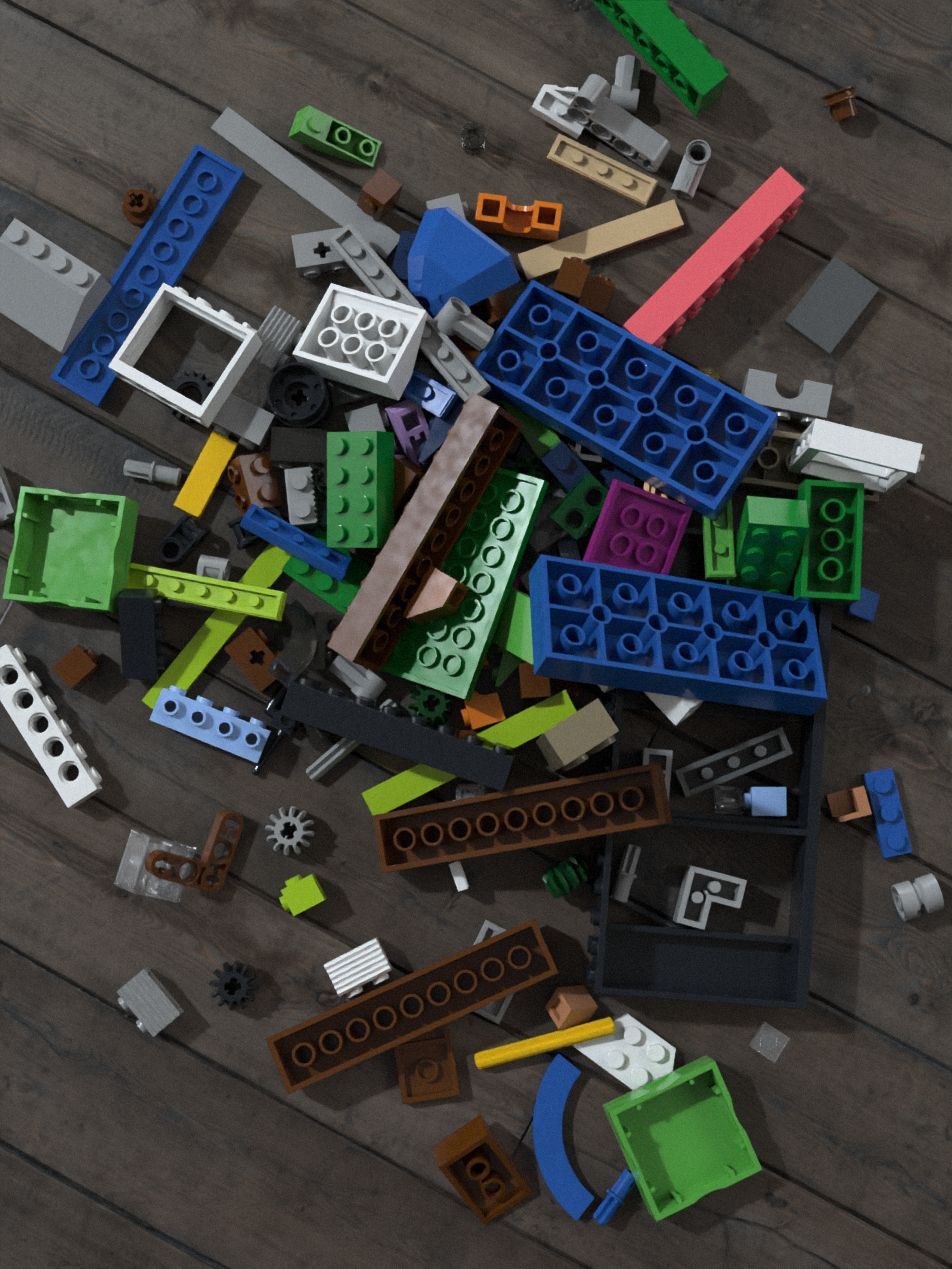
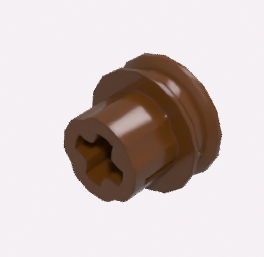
M856 85L821 97L826 102L824 108L830 107L834 122H839L859 114L854 99L859 96L855 92Z
M131 189L123 198L122 212L127 221L132 225L144 227L158 206V202L148 190ZM142 202L143 206L139 208L136 206V203Z

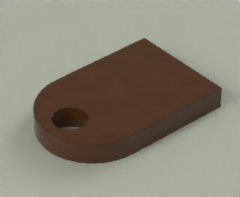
M447 1023L394 1047L402 1104L461 1094L452 1036Z

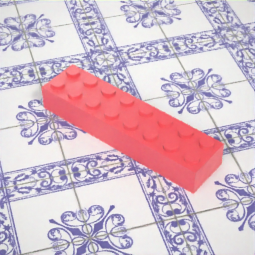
M780 166L623 325L622 329L662 350L664 348L662 345L666 342V339L668 337L671 340L674 339L683 329L682 325L686 319L692 320L702 310L701 306L706 301L705 299L707 298L711 301L722 289L721 286L725 279L731 281L741 270L740 267L745 262V259L748 262L751 261L760 251L759 247L764 243V240L767 243L772 240L779 232L778 228L784 221L788 223L797 214V209L803 203L801 197L805 188Z

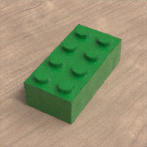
M383 431L327 432V548H383L389 539L391 530L394 528V433Z
M805 479L798 485V500L807 501L809 529L795 568L794 601L838 604L860 601L864 483Z
M747 496L734 541L735 580H726L727 585L787 595L809 529L806 500Z

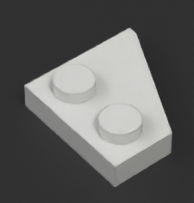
M544 84L529 111L575 139H578L584 128L574 121L567 112L568 107L579 92L578 87L567 86L560 88L557 85Z

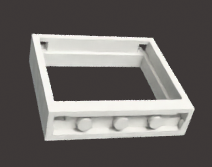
M163 283L108 367L121 380L208 428L263 343L257 335L258 331L250 327L248 323L243 322L241 325L234 321L235 318L224 310L217 312L211 309L212 306L204 299L197 297L195 300L189 297V293L180 286L179 288H172ZM174 305L243 342L202 406L133 368Z
M815 418L794 443L788 470L830 481L864 483V489L889 495L899 488L900 485L906 483L908 479L912 478L916 472H920L925 455L921 454L923 444Z

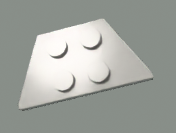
M628 1013L614 1021L616 1029L614 1034L573 1045V1047L632 1090L673 1071L676 1048Z

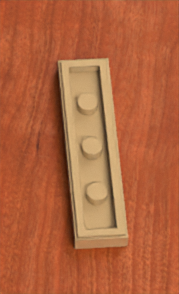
M558 134L546 161L646 208L658 184L657 180L561 134Z

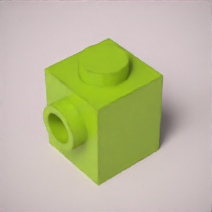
M314 873L303 879L299 874L285 881L287 887L281 890L283 896L279 898L286 913L291 911L293 916L327 899Z

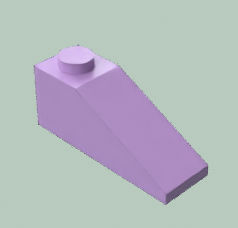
M405 399L385 408L384 410L393 433L404 455L427 472L428 469L418 462L419 448L423 442H426L430 432L421 407Z

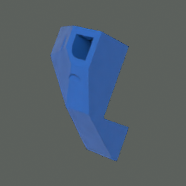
M450 207L428 209L424 213L408 255V291L427 311L430 317L436 316L451 297L459 298L469 307L520 281L511 254Z

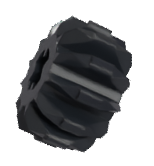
M240 960L234 961L233 970L230 964L225 962L222 964L224 972L219 969L213 972L220 980H211L209 982L210 986L218 987V990L211 993V997L214 998L221 995L222 998L218 1002V1006L222 1007L229 1001L228 1008L230 1011L235 1009L236 1001L239 1007L244 1009L247 1007L245 999L251 1002L256 999L250 991H258L260 988L258 984H251V981L258 978V974L247 975L251 968L249 964L240 970ZM236 978L238 979L237 984L241 983V988L232 992L231 989L233 987L229 988L228 983Z

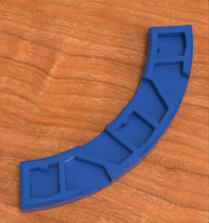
M558 1052L549 1064L537 1093L533 1111V1141L537 1161L547 1186L564 1210L577 1221L595 1197L578 1179L567 1159L562 1138V1119L569 1091L581 1071Z

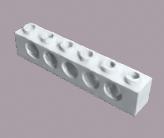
M5 644L0 648V701L68 808H75L103 790L100 785L102 778L94 767L90 768L84 760L87 754L79 743L74 744L69 736L72 731L64 719L59 720L54 711L57 707L49 695L44 696L39 687L42 683L33 671L29 673L24 665L27 659L18 647L14 649V647ZM15 669L18 673V679L14 684L10 685L7 681V675L11 670ZM30 693L33 696V704L25 709L22 705V698ZM45 717L48 720V728L41 733L37 729V722L40 718ZM61 741L64 750L60 756L56 757L52 753V746L55 742ZM71 765H76L79 769V775L74 781H71L67 776V770Z

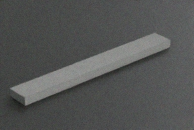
M227 107L212 125V132L340 228L351 223L384 261H387L396 250L400 238L399 234L383 222L365 214L355 201L232 109Z
M348 223L328 240L374 296L424 310L351 223ZM428 314L419 349L464 402L470 398L472 392L483 397L491 390V387L448 336L435 326L434 320Z

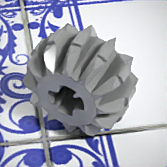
M291 806L289 816L285 808H279L281 819L271 814L270 819L276 825H266L265 827L268 831H274V835L266 838L267 841L278 840L273 847L275 851H278L283 844L285 845L284 855L290 854L291 845L296 854L301 853L299 842L305 847H309L310 842L304 836L315 835L314 831H306L305 828L311 826L314 823L313 820L302 821L307 814L305 810L301 811L296 817L297 809L295 806ZM288 822H291L290 826L297 827V831L293 833L294 838L289 839L290 835L285 836L283 833L287 829L286 824Z

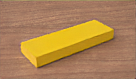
M213 431L173 505L200 519L228 464L232 460L239 446L238 443Z

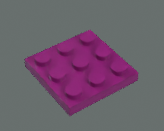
M613 479L583 561L668 575L693 508Z

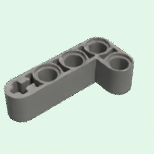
M596 74L589 75L568 107V115L578 124L645 170L656 172L671 149L669 141L608 99L606 96L611 87L603 77Z

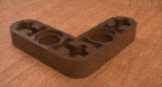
M230 809L222 810L217 814L200 861L157 849L150 852L146 857V870L160 879L207 892L218 891L224 884L244 826L243 817ZM232 820L234 822L232 826H226L225 821ZM220 834L227 835L229 839L227 840L219 836ZM223 843L225 845L224 854L219 858H215L214 848L218 844ZM162 860L171 864L170 870L165 867H156V861ZM210 862L219 864V867L210 865ZM189 863L191 865V873L184 879L180 878L179 870L181 866ZM213 875V881H206V876Z

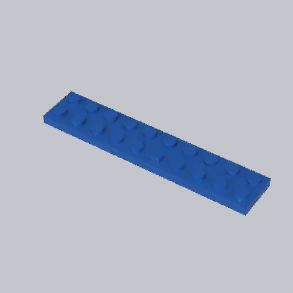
M196 143L109 282L112 288L70 344L50 376L53 381L99 408L102 406L118 380V377L108 367L161 285L165 283L172 288L176 287L244 178V170Z

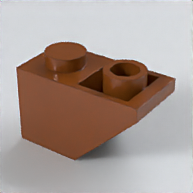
M430 566L429 570L422 576L414 596L407 602L406 610L402 616L417 624H423L453 614L457 611L470 587L443 571Z

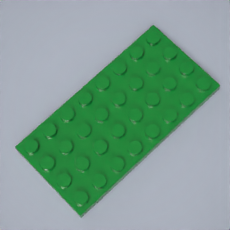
M497 469L440 568L444 573L470 587L457 611L453 614L423 624H417L410 620L382 671L467 701L471 700L548 488V482L510 470Z

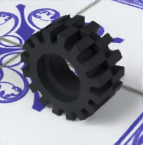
M190 370V373L180 372L181 376L179 377L176 375L172 377L174 381L172 383L168 382L167 387L181 395L188 388L200 390L202 400L199 405L201 406L214 387L210 379L206 378L204 374L200 372L197 374ZM167 405L177 420H181L185 424L190 422L193 425H198L197 421Z

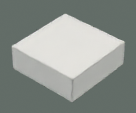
M454 861L449 863L448 865L458 892L468 889L469 884L461 862Z

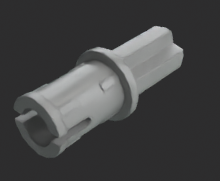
M128 459L123 468L124 475L149 480L151 484L156 481L178 486L181 479L180 468L176 469L157 465L156 461H153L151 464Z
M634 844L625 845L619 869L615 868L616 876L609 895L610 898L621 902L628 901L633 879L637 878L634 872L641 852L639 846Z

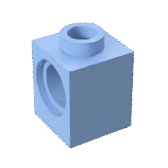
M747 787V793H743V809L748 810V816H787L786 787Z

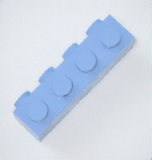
M171 685L169 690L162 688L149 720L258 763L270 731L265 729L267 723L252 717L250 722L239 719L240 712L224 707L222 712L212 708L213 701L200 696L197 697L196 701L185 697L187 691Z

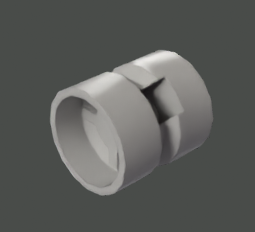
M931 873L915 878L914 883L903 881L891 886L894 904L903 921L920 917L921 911L930 914L944 909L941 889L936 878Z

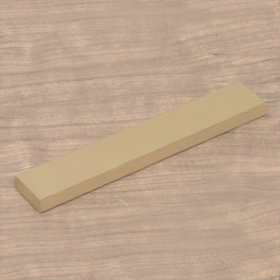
M673 199L518 254V260L528 283L532 279L536 280L559 272L564 257L569 259L571 257H578L587 262L683 228L684 223Z

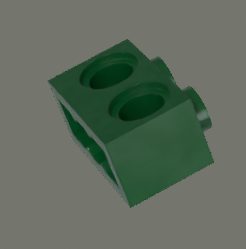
M585 473L547 517L573 540H578L580 537L585 539L595 527L592 523L600 515L609 490L590 473ZM592 489L596 490L599 494V501L594 506H590L586 501V495ZM576 511L580 515V523L578 526L571 528L567 523V517L571 512Z

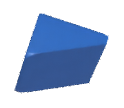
M860 587V601L847 604L845 615L873 622L880 595Z

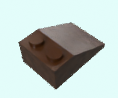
M481 1114L432 1146L439 1169L483 1225L533 1193L502 1143Z

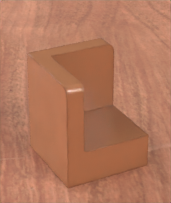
M864 786L826 795L833 823H840L872 814Z
M584 985L557 987L545 1008L558 1029H566L588 1023L598 1006Z

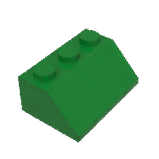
M317 528L311 536L327 544V534ZM335 548L353 558L340 582L291 555L281 569L284 574L343 616L346 614L348 605L357 595L362 580L367 577L372 566L348 549Z

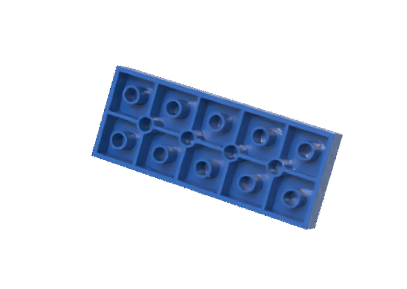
M533 279L473 364V367L491 387L489 392L713 521L717 520L777 428V413Z
M542 554L529 573L534 676L812 716L827 700L813 602L794 601V596Z

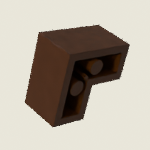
M564 257L552 290L604 318L616 284L612 283L611 279L604 275H589L591 266L587 265L585 260L578 257H571L570 259Z
M525 660L523 661L524 663H519L520 702L545 700L565 689L570 698L578 697L577 682L534 676V665Z

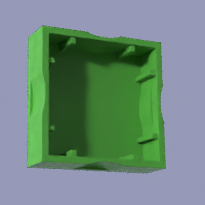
M21 486L14 524L15 540L8 562L3 599L19 604L119 615L118 597L123 588H127L140 503L126 496L96 493L69 494L55 489Z
M707 1055L602 1105L646 1208L656 1222L694 1204L702 1196L714 1190L726 1188L762 1170L748 1135L735 1115L731 1096L715 1060Z

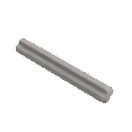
M387 699L379 706L383 708V706L390 705L398 708L392 699ZM343 737L306 769V774L313 781L319 780L355 749L360 742Z

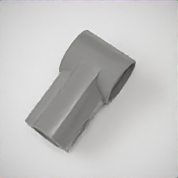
M625 55L618 57L615 82L612 85L610 100L630 114H636L640 90L638 89L642 60L636 58V56Z
M698 139L693 140L687 146L670 190L676 196L683 199H693L711 155V149L707 142ZM698 151L703 155L704 159L696 161L692 159L690 153Z
M451 297L433 319L435 326L441 332L449 336L455 334L479 351L487 346L495 330L471 314V310L466 303L456 297Z
M341 654L329 667V670L351 688L350 691L358 697L364 696L376 700L388 685L369 668L367 670L363 666L351 662Z

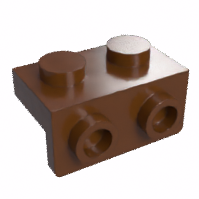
M269 452L241 455L228 464V477L233 483L236 494L235 504L240 510L241 516L247 513L252 504L260 508L269 506L275 509L283 506Z

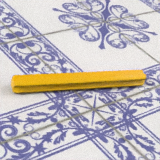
M607 1017L477 1052L474 1054V1059L478 1069H485L611 1035L616 1032L613 1019Z

